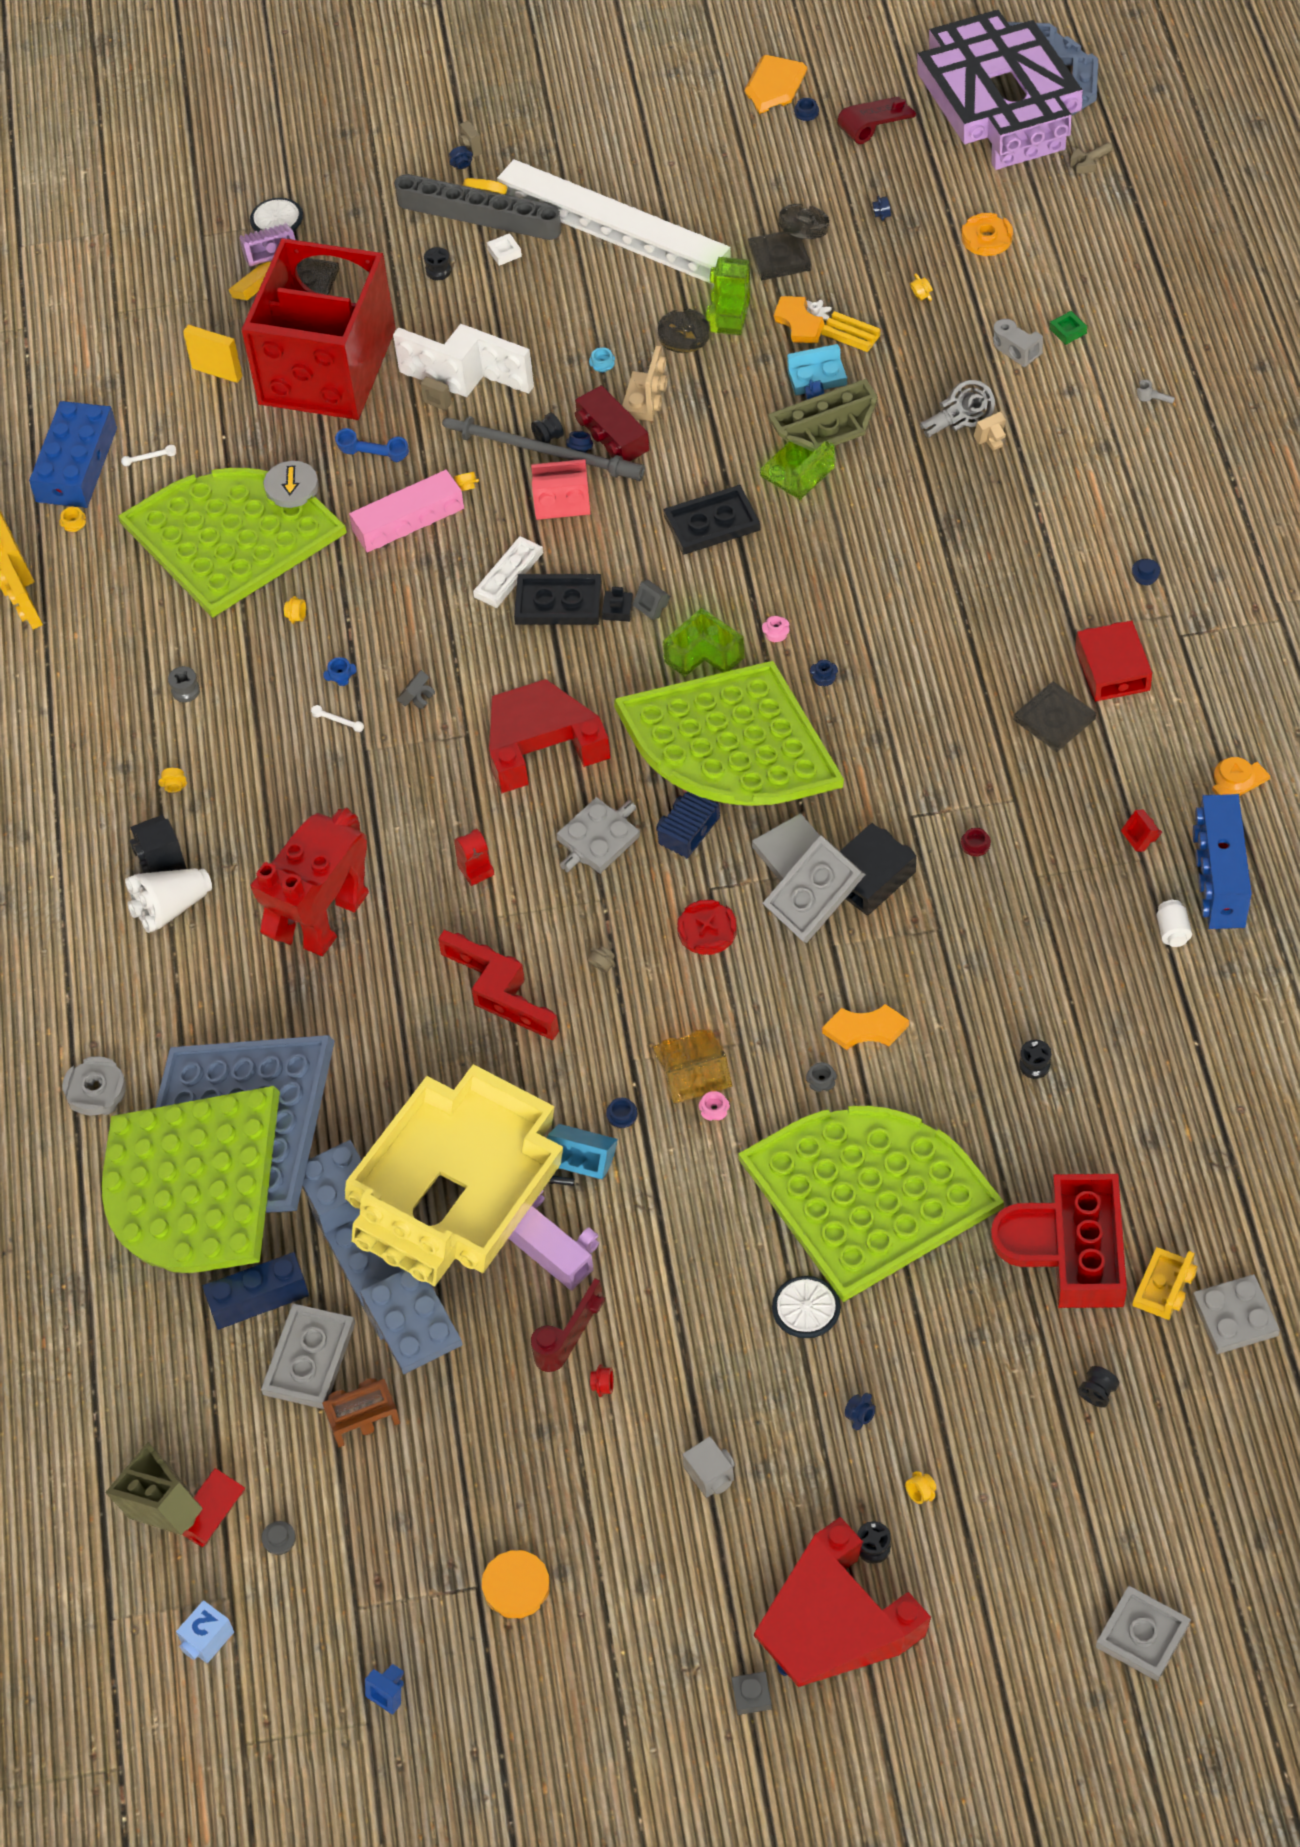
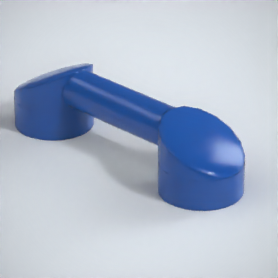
M349 428L341 429L335 436L338 448L343 453L349 455L364 452L388 456L391 461L399 462L409 453L408 443L402 437H394L388 441L387 445L358 441L356 433Z

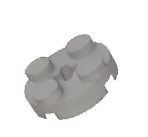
M93 1056L83 1059V1064L78 1065L76 1068L73 1065L67 1071L62 1087L68 1104L73 1111L91 1116L109 1115L116 1110L117 1104L123 1099L126 1091V1081L121 1069L117 1067L114 1061L106 1057ZM95 1081H99L101 1087L97 1090L91 1091L87 1088L88 1085L91 1086Z

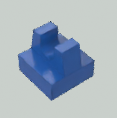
M394 1664L383 1674L373 1669L365 1678V1697L393 1715L401 1706V1688L404 1682L400 1678L404 1675V1671Z

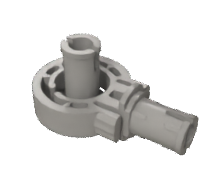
M977 380L958 383L950 391L948 398L939 403L941 408L952 402L954 404L942 409L929 419L920 422L921 429L932 426L924 431L926 437L930 438L935 433L952 424H955L952 426L954 431L964 426L975 427L978 421L991 416L995 408V398L991 389L983 382ZM966 385H975L980 387L981 390L977 388H972L973 392H969L971 391V388H966L964 390H962L961 388ZM987 409L985 415L980 420H977L976 418H979L984 414L983 412L979 411Z

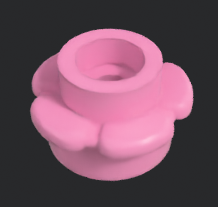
M771 616L763 623L762 631L769 641L780 642L787 637L790 631L788 627L789 622L783 617Z
M717 1091L706 1093L699 1102V1110L702 1111V1117L709 1121L722 1120L726 1117L727 1110L730 1108L729 1101L722 1093Z

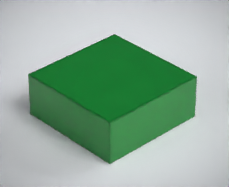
M1072 311L1050 322L1049 329L1065 345L1087 334V325Z

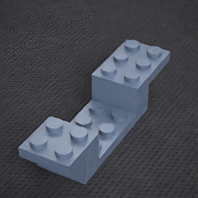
M348 1140L308 1159L302 1188L308 1197L312 1214L368 1319L379 1339L386 1341L404 1375L463 1344L431 1284L415 1279L411 1273L398 1266L394 1267L387 1264L383 1258L370 1251H363L355 1243L351 1242L353 1223L360 1215V1209L353 1207L345 1200L346 1180L362 1160L351 1140Z

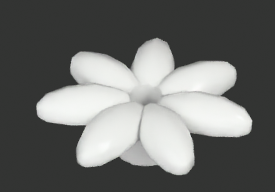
M822 300L813 303L807 301V311L810 314L823 317L824 321L828 320L829 316L827 313L831 312L832 307H822Z

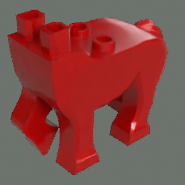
M348 807L338 809L332 818L320 813L310 816L292 835L277 857L271 863L264 862L257 871V877L250 886L257 902L264 907L260 924L262 935L274 941L291 945L296 922H299L303 933V949L323 957L337 938L336 933L332 931L328 922L327 908L335 899V905L355 913L369 894L368 888L364 885L367 835L360 831L358 816L352 813Z

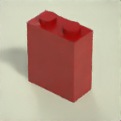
M1133 621L1116 622L1107 626L1077 631L1075 650L1094 702L1150 691L1152 670Z

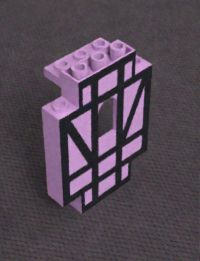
M999 9L929 29V50L917 53L918 75L963 144L985 138L990 140L992 143L991 164L995 170L1066 149V136L1071 135V113L1082 110L1083 90L1034 20L1010 26ZM1011 72L1027 96L1020 101H1008L1002 97L990 78Z

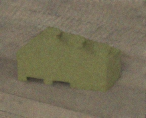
M149 1442L146 1443L105 1492L129 1519L182 1535L184 1531L194 1524L196 1517L203 1509L172 1467Z

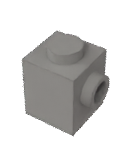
M710 1436L682 1454L684 1469L706 1498L714 1493H723L734 1481L733 1467L735 1462L726 1449L720 1450Z

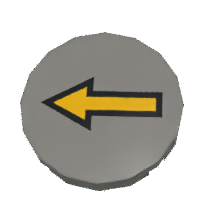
M292 460L272 467L266 474L263 482L267 498L274 501L275 505L287 508L304 505L307 503V499L311 496L313 498L317 494L319 487L316 471L309 464Z

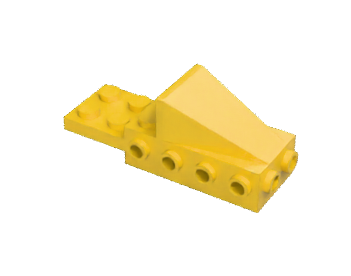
M0 510V588L4 596H9L13 605L19 603L15 608L22 622L28 620L32 629H35L43 624L25 588L35 581Z

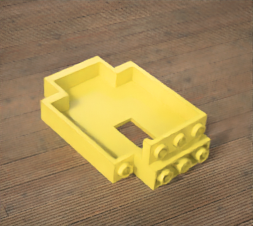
M474 1064L454 1090L426 1076L346 1180L345 1200L353 1207L360 1209V1215L353 1223L351 1242L355 1243L361 1250L370 1251L383 1258L387 1264L394 1267L398 1266L411 1273L415 1279L427 1282L433 1286L437 1285L455 1259L459 1260L462 1265L469 1269H475L484 1273L561 1165L563 1147L543 1137L552 1125L555 1106ZM439 1175L466 1188L440 1223L428 1226L414 1218L413 1211Z

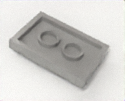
M820 835L762 904L796 936L807 943L866 874L825 837Z
M292 1304L262 1385V1394L324 1409L322 1402L327 1401L328 1396L331 1394L355 1326L354 1317Z

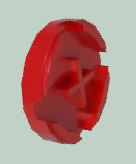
M696 901L689 904L681 916H679L677 920L678 937L682 945L691 952L701 955L719 953L728 948L737 935L736 917L732 909L727 905L726 907L720 905L719 901Z

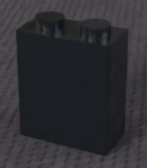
M874 823L868 825L840 850L842 854L866 874L845 899L867 916L916 873V855L909 846L902 845L896 841L886 829H880Z

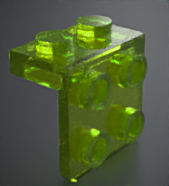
M789 441L761 467L760 476L801 500L835 468L834 445L825 441L813 452Z

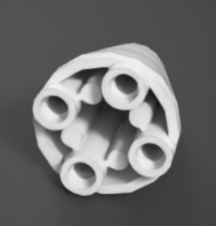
M194 868L142 873L125 879L126 887L131 896V901L128 902V909L133 918L139 917L147 933L162 928L206 896L208 891L212 890L210 876L203 868L200 870Z

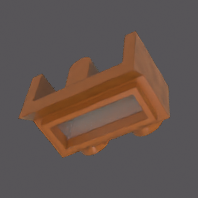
M375 1378L367 1379L359 1384L358 1389L347 1393L344 1390L333 1392L328 1396L327 1401L322 1402L338 1448L344 1446L341 1434L360 1427L363 1435L371 1434L375 1430L373 1422L389 1415L394 1426L401 1424L385 1379L379 1381Z

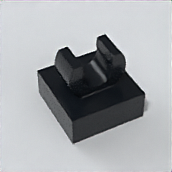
M612 587V592L605 591L602 620L630 622L634 601L633 593L624 592L623 587Z

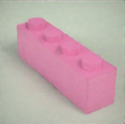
M446 469L349 513L352 531L368 553L464 509L462 491Z

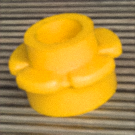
M475 472L453 476L461 491L474 489L475 483L479 482V479H476Z
M68 507L61 512L59 523L66 531L76 532L85 526L86 515L78 507Z
M296 596L290 598L284 605V616L292 624H295L296 621L303 622L306 617V602L304 599H298Z
M179 768L164 769L161 772V779L158 781L159 785L170 793L179 792L187 785L184 771Z
M920 1471L913 1472V1477L905 1483L906 1491L910 1498L917 1504L933 1501L936 1491V1484L929 1474H922Z

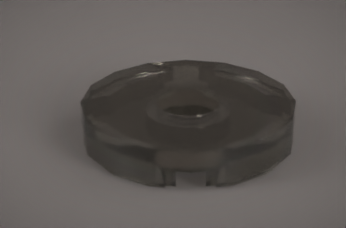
M791 204L781 209L778 217L779 227L792 236L802 239H816L826 235L829 230V217L817 207L809 206V209L802 208V204Z

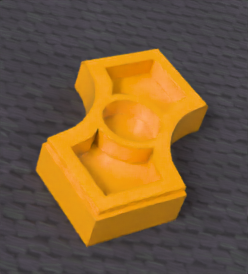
M781 296L773 315L775 322L784 324L792 330V342L818 343L825 324L823 317L814 316L807 311L808 305L805 297Z
M886 1004L869 1013H854L841 1008L822 1027V1034L846 1050L855 1044L865 1041H875L890 1046L908 1028L909 1020Z

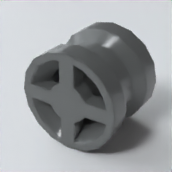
M182 666L170 672L168 682L175 700L183 703L190 702L199 695L200 687L193 669Z

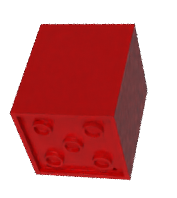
M281 238L241 329L258 405L353 420L360 419L396 330L383 253ZM311 256H334L361 266L369 272V275L357 303H351L350 298L319 294L312 291L299 278L297 264Z

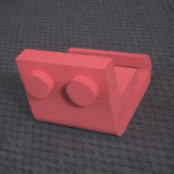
M585 459L531 464L536 520L591 515Z

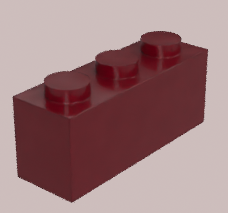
M602 385L575 399V417L577 422L591 432L596 442H601L606 447L608 454L612 458L618 455L622 456L623 460L632 461L649 451L648 432Z

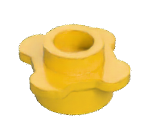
M915 273V280L909 283L913 293L919 301L925 298L931 301L932 298L929 292L933 291L930 283L925 277L920 279L918 274Z

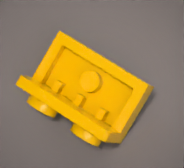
M1156 1247L1133 1299L1132 1306L1170 1320L1174 1309L1180 1311L1186 1293L1182 1290L1185 1283L1192 1284L1198 1268V1266L1193 1264L1195 1253L1188 1251L1186 1258Z

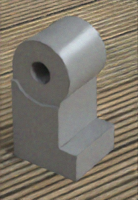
M1001 319L994 324L993 344L996 349L1024 368L1043 353V336L1035 331L1030 335L1019 327L1017 328L1016 323L1010 319Z

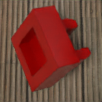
M1144 809L1135 810L1121 829V832L1136 852L1145 851L1150 843L1156 842L1162 834V831L1157 828L1154 820L1148 816Z

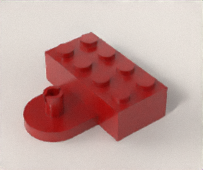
M1053 1174L1052 1203H1017L1004 1208L997 1214L991 1228V1243L995 1252L1005 1262L1019 1267H1056L1058 1308L1124 1307L1127 1283L1118 1174Z

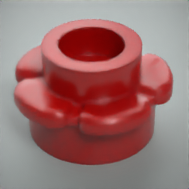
M602 1364L597 1367L596 1371H591L590 1374L591 1390L596 1391L599 1397H603V1394H612L614 1388L612 1367H603Z

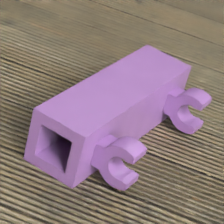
M542 1190L508 1239L572 1291L594 1270L590 1253L599 1246V1242L596 1240L598 1234L592 1229L587 1228L575 1242L535 1209L545 1200L541 1195L543 1193Z

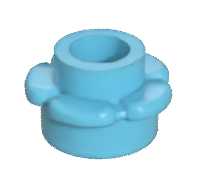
M597 348L592 352L589 364L595 371L606 372L614 367L615 357L608 348Z

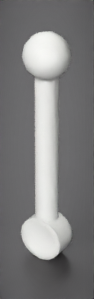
M168 445L163 450L134 457L124 456L121 459V463L124 466H129L132 462L166 454L174 456L177 453L176 447Z
M319 705L311 708L313 717L323 716L350 726L356 732H362L364 729V724L360 721L352 722L325 712Z

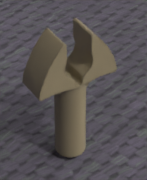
M1107 142L1089 153H1084L1077 148L1071 156L1070 168L1078 164L1076 167L1077 174L1094 172L1096 168L1094 161L1112 152L1113 145Z

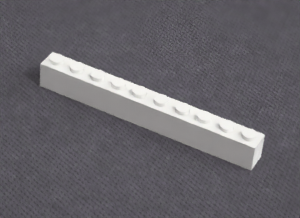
M513 159L497 177V182L507 186L506 195L554 205L560 211L562 223L710 284L716 285L731 267V247Z

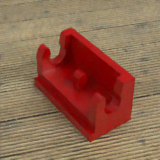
M214 1468L194 1496L203 1509L196 1517L194 1524L184 1531L182 1535L200 1547H204L236 1501L242 1496L245 1487Z

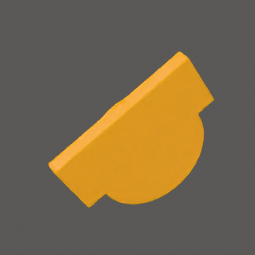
M1230 757L1217 764L1214 771L1216 785L1212 787V791L1216 795L1239 794L1241 796L1270 780L1271 776L1258 762L1251 765L1243 758Z

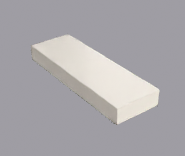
M519 536L474 589V598L498 608L517 585L518 574H526L543 554V547Z

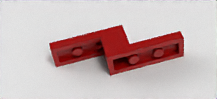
M443 930L438 938L441 955L482 973L471 989L475 1006L548 1039H555L559 1032L557 1015L546 1007L535 1006L522 996L515 995L525 981L523 965L512 956L505 957L494 952L487 945H478L471 942L460 933L453 934Z

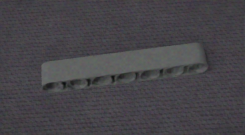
M411 174L400 175L394 182L397 203L404 209L546 240L559 237L562 231L560 211L554 205Z

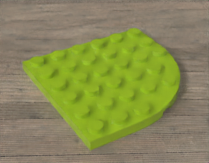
M222 468L211 470L212 474L197 478L195 474L187 476L162 488L118 515L120 524L212 618L347 533L346 526L315 496L313 498L311 496L307 499V503L298 507L287 508L275 505L274 501L267 498L263 482L268 471L253 468Z
M774 661L623 696L614 700L616 712L646 762L672 784L701 798L727 804L761 806L793 801L843 788L844 778Z
M275 1086L111 1116L102 1176V1200L108 1223L121 1244L145 1263L177 1273L204 1272L259 1263L280 1091Z
M848 1106V1110L830 1112L829 1109L823 1110L789 1124L738 1153V1159L843 1302L1004 1208L1002 1198L963 1149L940 1129L936 1131L922 1123V1119L889 1108Z

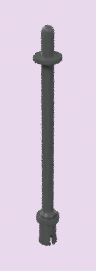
M471 416L467 417L465 421L452 418H444L442 421V425L445 428L462 432L463 440H468L471 435L568 460L585 459L587 465L607 469L610 475L616 478L623 476L641 481L644 476V464L623 460L622 456L616 455L608 459L475 425L474 418Z

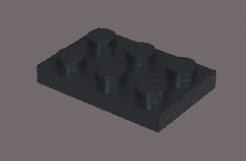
M741 485L663 509L664 518L683 555L761 530L760 521Z
M518 574L514 613L515 625H599L602 587L601 574Z

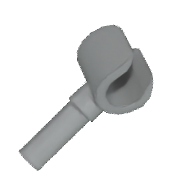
M1141 380L1139 382L1140 388H1137V396L1140 401L1146 402L1153 398L1173 404L1175 397L1153 390L1151 381Z

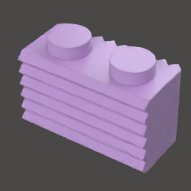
M284 223V225L280 224L279 227L275 225L274 228L270 227L269 230L266 228L264 231L260 229L259 232L255 231L254 234L250 232L249 235L245 234V236L241 235L239 237L244 258L249 267L271 261L281 238L296 240L293 230L287 223Z

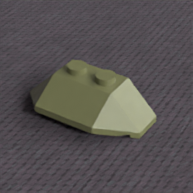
M863 379L768 414V419L780 437L817 453L865 435L877 404L878 396L867 379Z

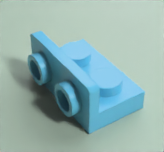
M838 344L787 355L788 376L795 396L806 394L805 387L809 386L810 380H813V382L821 380L824 390L847 385V376L840 359V347Z

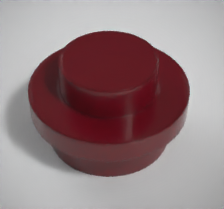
M971 828L961 838V848L970 856H982L989 851L991 846L989 835L981 828Z

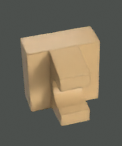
M1001 411L978 421L974 433V438L979 445L986 442L993 451L1003 447L1001 439L1006 436L1003 431L1006 419Z

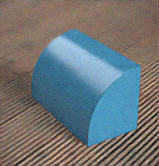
M558 1124L547 1135V1139L563 1147L560 1169L598 1179H603L606 1176L615 1154L618 1139Z

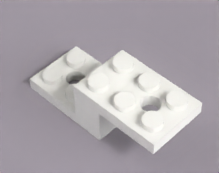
M463 324L457 327L445 344L402 328H398L393 334L399 372L422 381L425 377L442 381L449 386L451 393L468 397L482 377L528 394L534 387L530 349Z

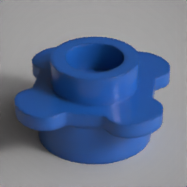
M337 657L328 663V670L323 673V677L326 681L332 680L338 683L339 686H345L349 683L348 679L350 676L355 674L357 669L347 659Z

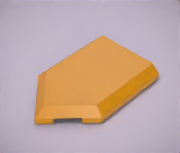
M764 55L760 58L744 89V93L753 101L759 114L769 111L770 107L778 104L781 106L787 105L792 102L808 70L807 66L803 62Z

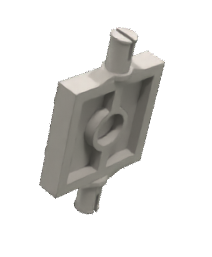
M597 797L592 800L557 833V840L567 847L570 855L560 862L561 868L565 869V872H569L578 862L591 866L601 874L640 837V830L626 819L637 809L636 805L633 802L631 803V800H627L623 806L615 810Z

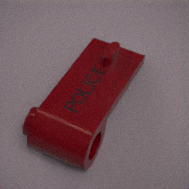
M898 96L846 107L839 113L837 124L857 144H864L871 139L877 125L913 118L916 116V112L906 104L905 99H901Z
M594 1278L564 1331L557 1327L546 1325L537 1328L533 1332L531 1347L534 1362L542 1371L554 1372L565 1364L593 1314H597L601 1309L606 1297L602 1295L600 1280Z

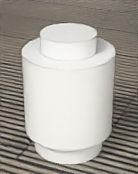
M1168 900L1161 903L1156 916L1162 942L1172 947L1183 946L1192 937L1186 908L1178 900Z

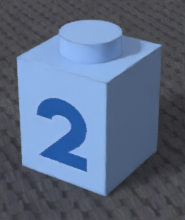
M203 1600L176 1633L181 1641L179 1648L193 1660L199 1657L205 1663H208L232 1636L234 1630L228 1618Z

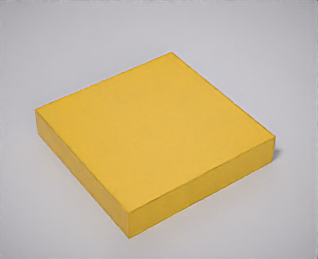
M188 324L183 334L192 369L238 383L243 375L235 340Z

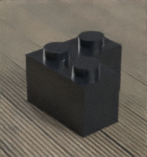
M163 814L130 827L134 838L129 840L135 857L138 856L139 865L143 873L187 869L178 839L168 818L165 819Z

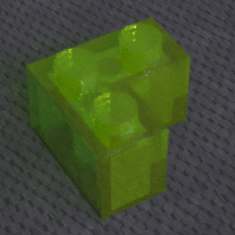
M718 257L716 267H712L710 271V283H714V286H712L711 290L712 305H708L706 309V321H710V332L742 335L751 299L750 260Z
M701 607L663 640L664 663L684 677L704 660L722 673L730 671L745 658L744 636Z

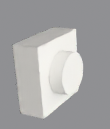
M510 233L487 242V250L499 266L522 257L521 248Z

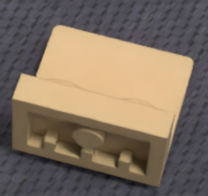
M656 345L648 373L632 371L622 406L635 419L653 421L655 412L661 409V392L666 391L668 382L667 375H664L666 357L662 356V346Z

